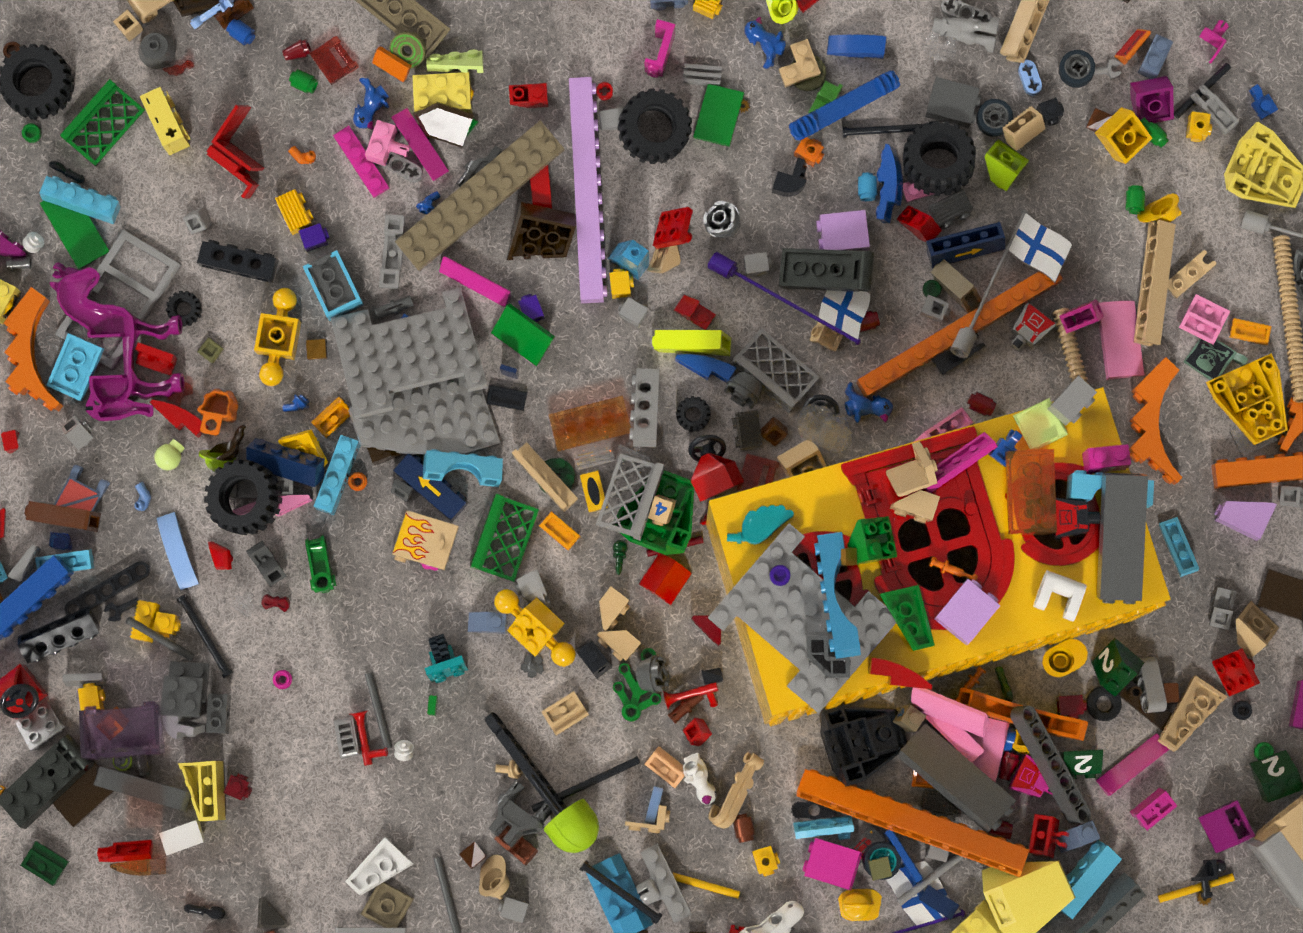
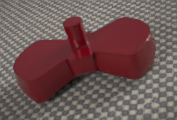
M266 594L261 600L264 609L278 607L283 612H286L290 608V600L286 596L279 598V596L272 597Z

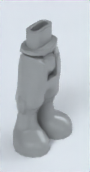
M993 17L989 22H979L974 18H935L932 33H938L940 36L944 35L947 38L964 42L966 45L980 44L985 47L987 52L994 53L996 36L978 35L974 31L997 35L1000 18Z

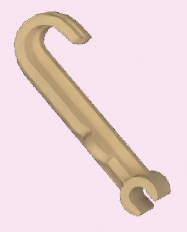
M747 752L744 755L743 761L746 764L742 772L735 774L736 783L732 784L721 809L716 805H712L708 818L713 825L725 829L735 821L747 796V789L753 787L752 776L755 770H759L764 764V760L756 754Z

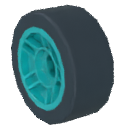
M880 841L869 845L862 858L863 867L866 872L871 875L868 864L869 860L887 856L892 876L880 880L890 879L896 875L901 866V857L896 848L887 842Z

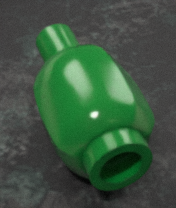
M1145 117L1140 120L1152 137L1150 142L1154 146L1162 148L1169 141L1167 133L1157 123L1149 122Z

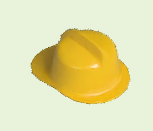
M1172 193L1145 206L1144 211L1137 214V219L1140 222H1157L1158 220L1172 222L1181 215V210L1178 206L1179 196Z
M1068 639L1047 650L1043 656L1042 665L1044 670L1049 675L1059 678L1072 673L1085 664L1088 656L1086 646L1077 639Z
M872 889L846 890L838 898L841 916L851 921L874 920L879 916L882 896Z

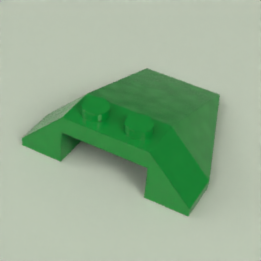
M664 470L656 495L659 494L676 500L670 522L660 526L652 523V519L648 518L641 541L633 539V536L620 534L632 543L661 554H680L685 552L691 539L694 487L690 479ZM642 486L635 494L638 495L644 491V487ZM636 500L626 504L630 513L638 509ZM623 506L617 513L618 519L627 515ZM630 518L620 522L622 528L631 530L633 523Z

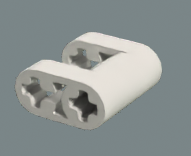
M1046 570L1033 607L1044 611L1051 593H1057L1068 598L1063 618L1073 622L1085 594L1086 584Z

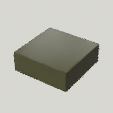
M208 337L197 353L213 364L224 348Z
M887 856L868 861L873 881L892 876Z

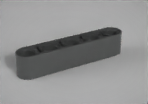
M99 766L93 784L185 812L191 797L188 791Z

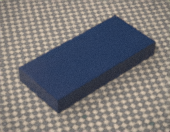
M501 364L500 371L502 375L518 379L519 373L516 368Z
M930 885L927 886L919 899L949 920L952 919L960 906Z

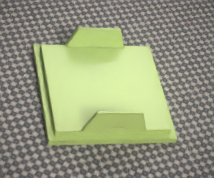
M1050 398L1013 415L1031 452L1068 435L1063 423L1048 410V407L1052 404Z

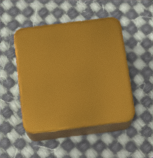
M857 548L841 549V565H856Z

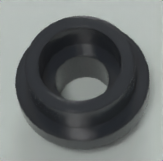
M1241 700L1233 705L1232 712L1237 719L1246 720L1252 714V707L1247 701ZM1240 707L1245 708L1244 714L1239 713Z

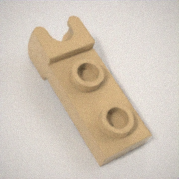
M1205 250L1169 279L1168 290L1176 299L1216 266L1217 263L1215 261L1209 264L1203 262V257L1207 254Z

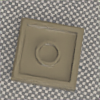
M383 882L375 887L361 915L382 927L397 928L414 898Z

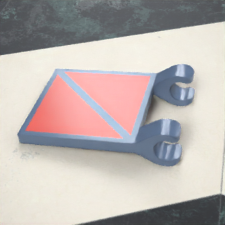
M74 465L54 505L94 512L110 483L101 479L97 489L94 490L77 480L83 471V467Z

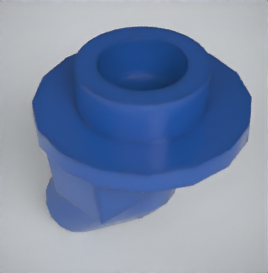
M436 191L426 196L424 201L416 205L420 213L428 214L434 209L432 202L440 198L439 192Z
M295 394L292 401L294 404H283L282 406L284 412L304 410L309 408V400L302 394L300 396Z

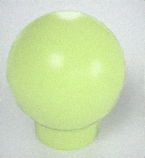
M172 439L169 444H164L156 450L154 455L155 463L163 470H173L179 465L181 453L185 448L179 442Z

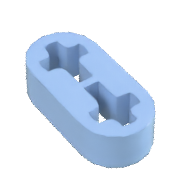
M1025 60L1024 63L1019 65L1018 73L1025 92L1028 95L1035 96L1041 91L1042 82L1034 62ZM1025 65L1032 68L1029 72L1030 76H1028L1027 71H1023ZM1031 79L1034 85H1038L1036 91H1033L1032 88L1029 89Z
M656 786L653 788L645 819L646 823L655 824L663 788Z

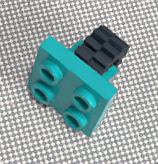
M444 634L428 639L432 650L429 652L432 666L426 667L425 671L431 682L441 683L446 680V677L452 675L458 677L465 674L464 671H467L468 667L462 655L455 657L453 648L447 644Z

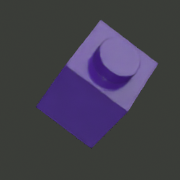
M320 223L299 230L307 252L328 245L327 239L330 237L327 228H323Z
M528 294L521 297L518 303L525 315L535 322L545 319L536 295Z

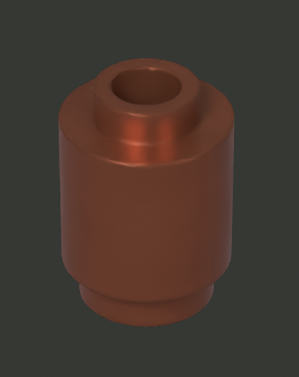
M747 813L737 815L736 820L733 822L736 839L738 838L739 843L754 840L753 835H755L752 817H747Z

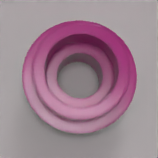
M279 670L273 676V684L278 689H287L292 684V676L286 670ZM281 676L286 677L285 683H280L279 679Z

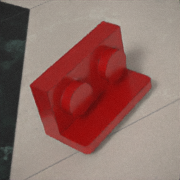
M139 342L137 343L135 349L139 352L135 362L137 365L169 376L172 375L178 360L175 355Z

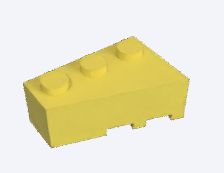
M223 761L178 763L179 768L182 769L186 787L190 791L198 820H226L225 793H223Z

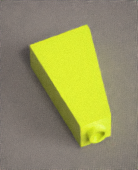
M655 330V336L652 337V345L658 352L730 356L731 337L722 330Z

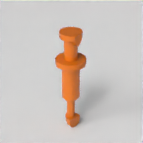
M932 557L929 566L932 567L934 565L941 568V573L943 574L946 571L958 577L965 576L971 580H977L978 578L976 574L972 576L965 573L963 569L948 564V560H945L943 563L938 561L936 557Z
M979 666L973 677L971 675L968 676L970 679L963 688L972 689L976 683L979 684L980 682L977 680L986 671Z

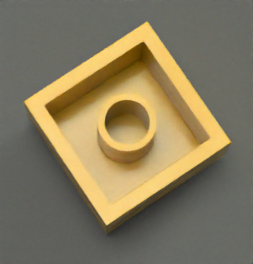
M1123 107L1095 132L1112 158L1123 164L1128 163L1152 139L1135 113Z

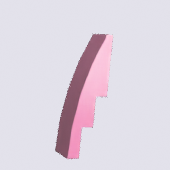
M310 495L280 496L282 504H278V509L281 510L279 514L275 515L277 517L282 516L313 501ZM256 502L232 510V512L237 515H244L254 507Z
M923 713L926 715L924 719L940 736L970 762H973L984 752L983 748L965 730Z

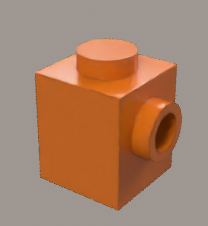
M806 137L801 140L794 156L805 159V163L814 167L816 163L820 164L825 155L822 153L824 147L821 146L822 143L814 138L811 140Z

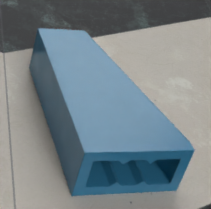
M629 240L618 243L607 259L639 280L649 266V251L636 241Z

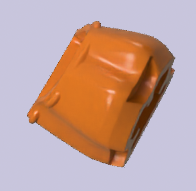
M215 388L204 396L203 404L197 408L198 412L203 416L200 428L202 433L217 436L220 433L222 421L233 423L237 420L239 405L232 391L223 392L221 389ZM211 419L217 423V427L212 431L206 428V422Z

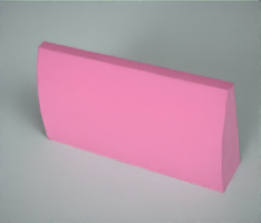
M1135 301L1099 303L1104 315L1099 321L1106 380L1145 376L1141 345L1134 343L1137 319Z
M912 688L911 705L917 710L984 738L990 725L986 713L928 689Z
M988 718L990 725L984 738L971 732H966L984 750L972 763L996 783L1010 723Z

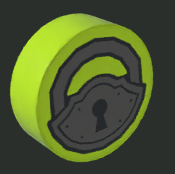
M120 751L113 757V765L120 771L129 770L133 765V757L128 752Z

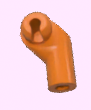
M293 146L288 151L299 164H312L316 160V154L311 150L301 153L296 146Z

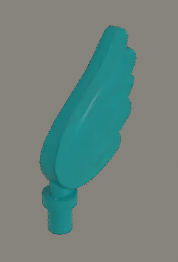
M783 505L761 506L757 511H749L743 521L742 532H738V534L727 533V541L737 542V544H741L742 541L753 545L760 544L768 539L781 525L793 518L794 513L792 510H786Z

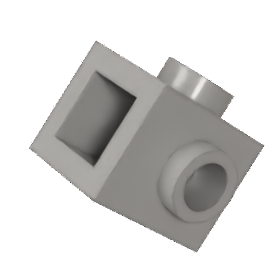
M76 415L60 426L64 435L78 450L88 445L93 439L90 433L91 427L86 421L82 423Z

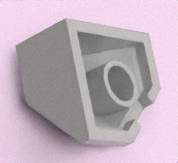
M537 569L516 579L518 584L515 585L518 596L522 595L525 600L530 602L537 597L545 606L553 609Z

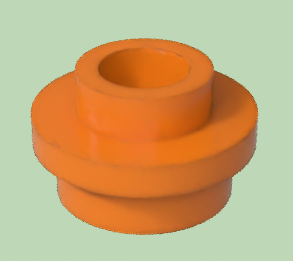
M354 472L348 478V485L354 491H362L367 486V478L361 472ZM355 479H361V484L355 485Z

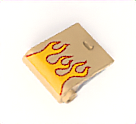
M406 511L392 555L395 556L394 560L403 563L406 560H412L445 570L459 526Z

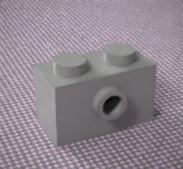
M1078 375L1048 407V410L1065 426L1069 422L1074 424L1082 415L1080 413L1083 407L1087 409L1095 401L1093 396L1097 391Z

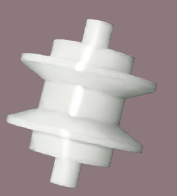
M30 232L23 239L22 244L28 252L37 253L43 247L44 240L40 234Z
M401 740L395 744V758L400 761H408L413 757L414 745L410 741Z

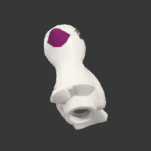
M691 754L684 758L683 771L686 777L684 781L687 784L691 783L696 788V795L701 803L711 804L717 797L716 788L707 781V767L704 761L700 759V754Z

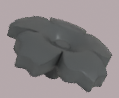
M531 654L526 655L524 659L525 664H521V670L524 673L528 672L527 676L530 678L537 676V673L542 674L544 671L543 665L539 664L543 662V659L537 656L533 659Z

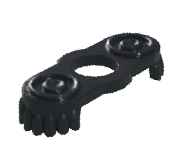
M811 801L795 802L791 808L792 815L797 819H831L838 812L816 804L819 806L820 812L818 815L812 816L808 809L812 804L816 803Z

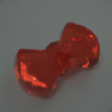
M185 382L184 391L172 394L168 397V403L180 407L181 399L185 395L193 394L191 384Z

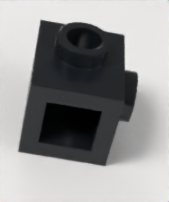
M1057 98L1042 102L1036 108L1042 114L1045 126L1058 124L1064 113L1063 105L1061 102H1058Z

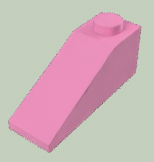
M961 407L925 431L915 441L969 426L973 421Z

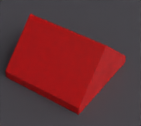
M659 553L639 585L671 605L692 573L676 560Z

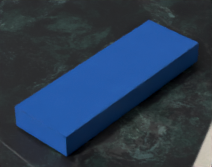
M887 830L884 835L888 842L896 848L901 857L902 864L915 884L920 882L923 877L896 834L891 830Z

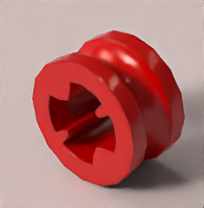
M602 82L597 86L596 93L598 98L606 101L613 96L611 84ZM603 87H607V90H610L605 96L602 95V92H599L603 90Z

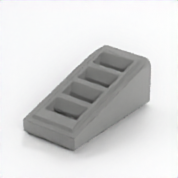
M31 545L7 577L22 583L26 581L35 564V557H38L41 549Z
M353 717L335 720L334 725L340 758L344 759L361 755ZM350 723V727L339 728V725ZM351 731L352 733L351 735L341 737L343 732ZM353 738V742L346 744L342 742V740ZM354 746V750L344 751V748Z

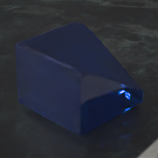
M50 532L49 546L53 549L71 551V537L66 533Z

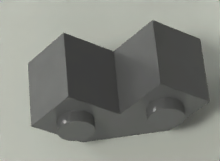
M828 635L806 636L807 658L828 678H850V657L839 659L828 657Z

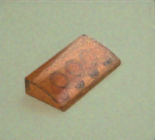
M623 396L548 414L558 452L630 434L631 426Z
M165 858L110 864V868L129 875L166 874Z

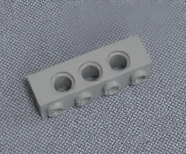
M637 368L636 375H632V386L636 387V390L631 395V404H635V410H631L630 422H634V428H630L629 439L633 440V446L656 447L660 369ZM648 388L650 391L642 392L641 389ZM643 405L649 407L647 410L640 409ZM641 423L648 424L646 428H642L639 425Z

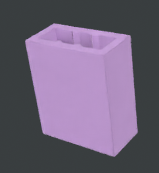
M865 210L822 214L819 217V221H816L817 232H821V239H818L820 250L869 251L870 244Z
M967 579L934 618L966 646L1000 607L997 603L999 600L991 593L986 594L981 590L982 586L974 579L972 581Z

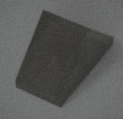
M262 896L258 904L257 928H288L290 924L265 896Z

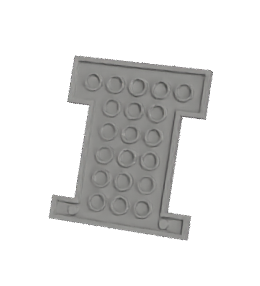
M461 288L442 292L446 308L372 325L368 309L331 318L355 419L392 411L393 406L390 393L465 376L469 392L487 388L486 378Z
M789 523L709 615L708 619L722 631L729 626L736 616L743 620L800 670L787 687L819 714L849 678H828L807 658L806 636L828 635V657H835V652H830L829 639L833 638L832 632H827L826 620L830 618L829 613H824L823 601L827 600L826 593H821L820 581L824 580L792 553L805 536ZM783 565L789 569L791 576L786 585L776 586L771 582L770 571L773 567ZM835 590L836 600L842 613L858 630L861 655L850 657L851 676L892 629L896 621L888 608L869 591L854 607Z

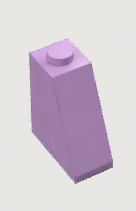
M1226 501L1222 505L1219 504L1214 513V515H1217L1215 521L1257 541L1261 539L1277 504Z

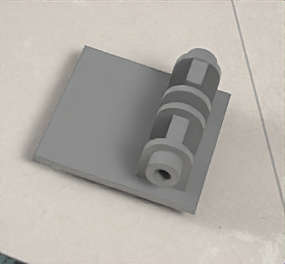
M47 700L36 707L31 714L22 717L15 723L31 751L38 750L45 742H49V738L53 739V735L56 736L58 733L63 732L65 725L59 721Z

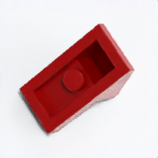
M686 295L682 297L674 309L676 313L703 330H707L716 316L715 313L702 306L699 300Z

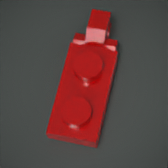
M153 841L115 842L112 846L98 848L97 856L99 862L152 859Z

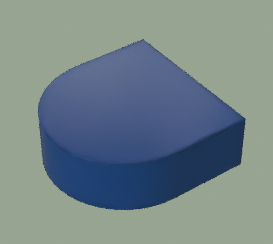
M1008 728L1004 745L1005 751L1011 752L1016 737V729Z

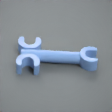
M219 0L220 3L200 16L198 15L191 19L190 24L194 29L198 28L204 21L217 14V12H225L228 7H232L234 0Z

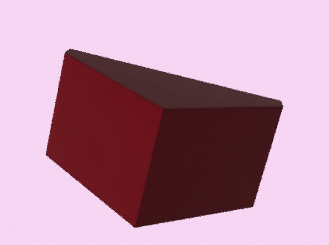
M694 615L691 620L719 647L721 645V629L708 619L709 615Z

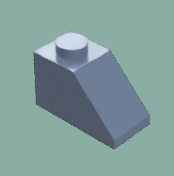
M469 612L468 632L506 634L508 615L499 612Z
M1093 820L1064 830V832L1069 833V837H1057V840H1060L1061 843L1067 844V848L1058 845L1061 853L1100 839Z

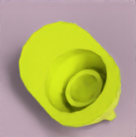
M766 0L773 21L778 24H785L794 20L798 12L796 0Z

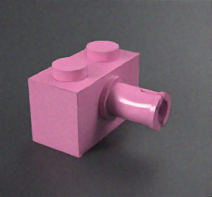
M377 120L365 156L367 161L385 166L390 152L407 157L410 145L394 141L398 132L395 125Z

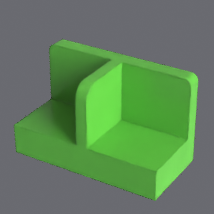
M825 81L808 114L838 98L842 92L843 85L839 84L837 87Z

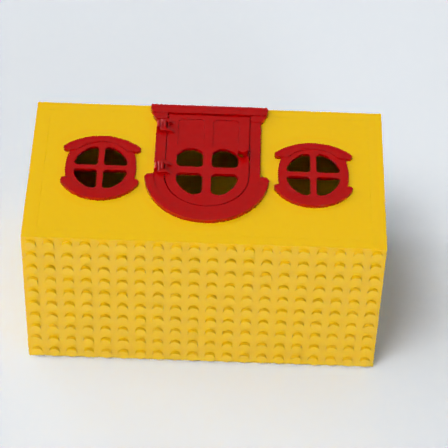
M1103 387L1095 389L1097 391L1093 396L1095 401L1087 409L1085 407L1081 409L1080 413L1082 415L1074 424L1069 422L1066 426L1064 425L1068 435L1033 452L1028 447L1013 415L1021 412L1018 411L709 500L706 526L726 594L733 589L789 523L805 536L792 553L796 557L801 553H806L812 571L823 579L818 573L814 543H818L817 535L842 532L844 547L848 548L847 544L857 520L889 516L897 557L867 564L849 565L846 572L837 575L836 582L846 579L851 580L852 593L849 602L854 607L868 591L885 605L879 594L919 585L908 572V565L911 562L928 557H936L938 561L944 563L945 560H948L947 553L949 551L970 545L977 549L978 561L974 574L978 578L975 581L982 586L981 590L986 594L991 593L999 600L997 603L1000 607L973 640L966 646L934 619L963 584L956 582L953 574L945 571L944 574L941 573L944 585L940 590L929 591L919 585L935 646L913 651L896 623L826 704V710L838 707L843 702L844 705L856 702L861 697L864 700L874 697L879 692L885 694L898 687L900 689L905 688L904 686L889 685V676L868 674L870 657L900 664L914 671L926 681H929L936 676L940 678L954 671L957 673L967 670L972 666L984 665L991 660L993 662L998 661L1009 655L1022 654L1029 649L1030 651L1036 650L1047 644L1053 645L1065 639L1077 638L1084 633L1087 635L1103 628L1108 629L1121 623L1132 622L1166 606L1165 602L1171 600L1147 523L1145 530L1142 601H1136V604H1124L1123 600H1115L1113 604L1102 603V600L1097 597L1100 524H1089V532L1076 545L1071 544L1069 537L1061 538L1063 548L1057 550L1040 543L1030 529L1033 525L1052 520L1051 512L1034 518L1026 516L1027 499L1037 485L1043 484L1045 486L1051 504V500L1057 498L1052 482L1058 479L1067 481V476L1074 473L1075 470L1085 471L1082 453L1087 448L1122 445ZM1011 429L1018 431L1022 435L1021 439L1014 446L1018 452L1007 467L1002 466L987 454L934 490L931 494L940 496L933 520L926 521L925 523L931 540L930 546L910 552L902 550L898 539V531L904 522L914 519V517L908 514L906 517L899 516L894 513L895 510L890 509V505L915 492L901 497L897 496L886 475V471L916 460L912 446L913 443L920 441L923 448H928L931 456L930 460L934 459L937 465L984 432L995 443L1000 438L1006 440V436ZM1128 467L1126 470L1112 471V472H1104V473H1129V474H1131V473H1130V470H1129V467ZM1098 489L1092 500L1087 502L1088 512H1100L1101 515L1102 489ZM783 505L786 510H792L794 513L793 518L781 525L768 539L760 544L753 545L744 541L741 544H737V542L727 541V533L738 534V532H742V524L749 511H757L761 506ZM948 508L963 512L970 526L969 534L944 541L941 538L937 525L938 514ZM1046 570L1086 584L1085 594L1073 622L1063 618V612L1068 598L1052 592L1044 611L1033 607ZM736 616L734 622L764 723H769L771 727L781 724L786 718H788V721L799 719L805 713H807V716L816 714L817 712L787 687L800 670Z

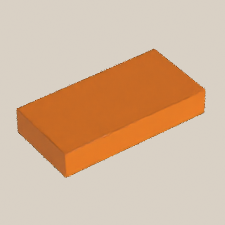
M381 46L377 48L372 61L373 64L402 82L407 79L412 66Z

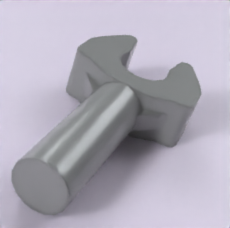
M1114 59L1109 60L1105 67H1095L1094 75L1106 74L1110 79H1116L1122 72H1113L1111 67L1120 66L1121 62Z

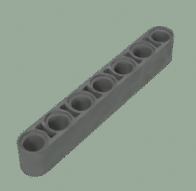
M1032 706L1014 707L1010 713L1011 720L1066 820L1069 823H1087L1091 818V811L1036 710Z

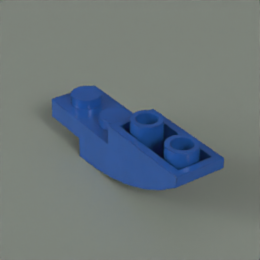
M885 144V148L881 153V167L877 171V181L884 186L880 190L881 200L876 208V216L881 222L890 224L894 205L901 206L903 174L896 149L889 144Z

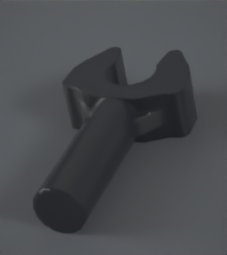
M138 597L120 606L115 605L113 602L109 603L105 607L104 612L115 610L116 613L108 618V621H120L123 612L138 604Z

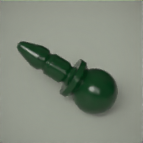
M617 540L613 544V557L616 558L615 570L617 575L621 574L623 559L626 558L628 545L623 540Z

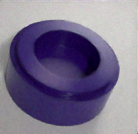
M777 565L771 569L770 580L774 585L783 586L789 582L791 574L786 566Z

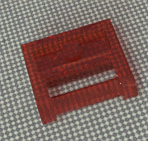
M338 36L331 38L309 53L331 85L359 67L356 61H353L343 48ZM334 47L347 66L342 68L329 49Z
M747 453L741 473L744 482L738 485L737 491L741 492L758 487L763 465L769 466L764 485L772 483L780 463Z

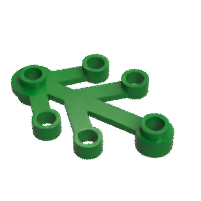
M646 648L641 653L642 661L646 659V653H651L653 656L656 655V652L651 648ZM622 663L619 666V672L625 677L633 693L631 701L624 692V684L622 682H615L613 690L618 694L624 705L622 708L623 718L633 722L640 717L642 710L652 705L660 704L661 696L653 693L649 699L638 704L640 696L649 691L642 690L639 687L638 681L635 682L630 672V666L627 663ZM623 665H626L628 667V671L626 673H623L621 671V667ZM617 684L622 685L621 691L615 690ZM655 695L659 697L657 703L652 701V697ZM630 708L635 710V714L632 716L628 714V709Z

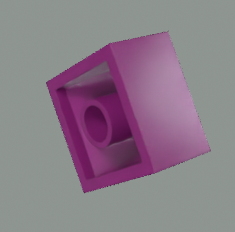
M1167 76L1130 83L1132 107L1139 120L1145 117L1149 122L1157 123L1174 119L1173 85Z

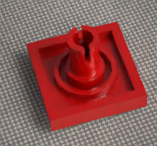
M690 207L661 212L652 246L660 249L689 243L692 239V233L688 232L693 210Z
M1243 648L1212 661L1229 697L1260 683L1254 672L1255 663L1247 658Z

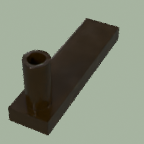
M1131 680L1118 694L1131 707L1163 731L1172 713L1167 709L1164 712L1145 713L1140 701L1142 690Z

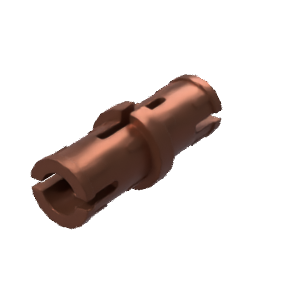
M702 695L686 698L684 701L681 700L680 705L668 714L669 718L676 724L687 713L690 714L692 712L691 709L705 698Z

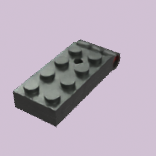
M782 248L779 286L785 289L871 291L874 252Z
M68 734L58 743H55L0 795V805L20 828L27 829L78 779L89 771L95 763L75 739Z

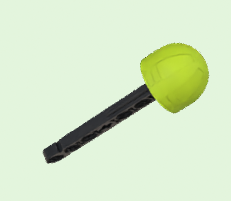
M491 712L484 718L486 724L495 733L497 739L556 815L545 826V833L559 849L565 852L578 853L588 849L595 842L599 831V822L595 812L585 799H580L567 807L516 738L506 728L500 717L496 713Z

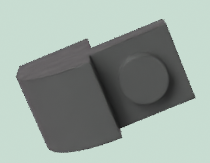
M260 541L246 551L270 587L286 577L281 565L263 541Z

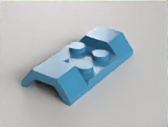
M620 853L592 866L641 901L637 888ZM586 873L614 933H637L653 925L650 917Z

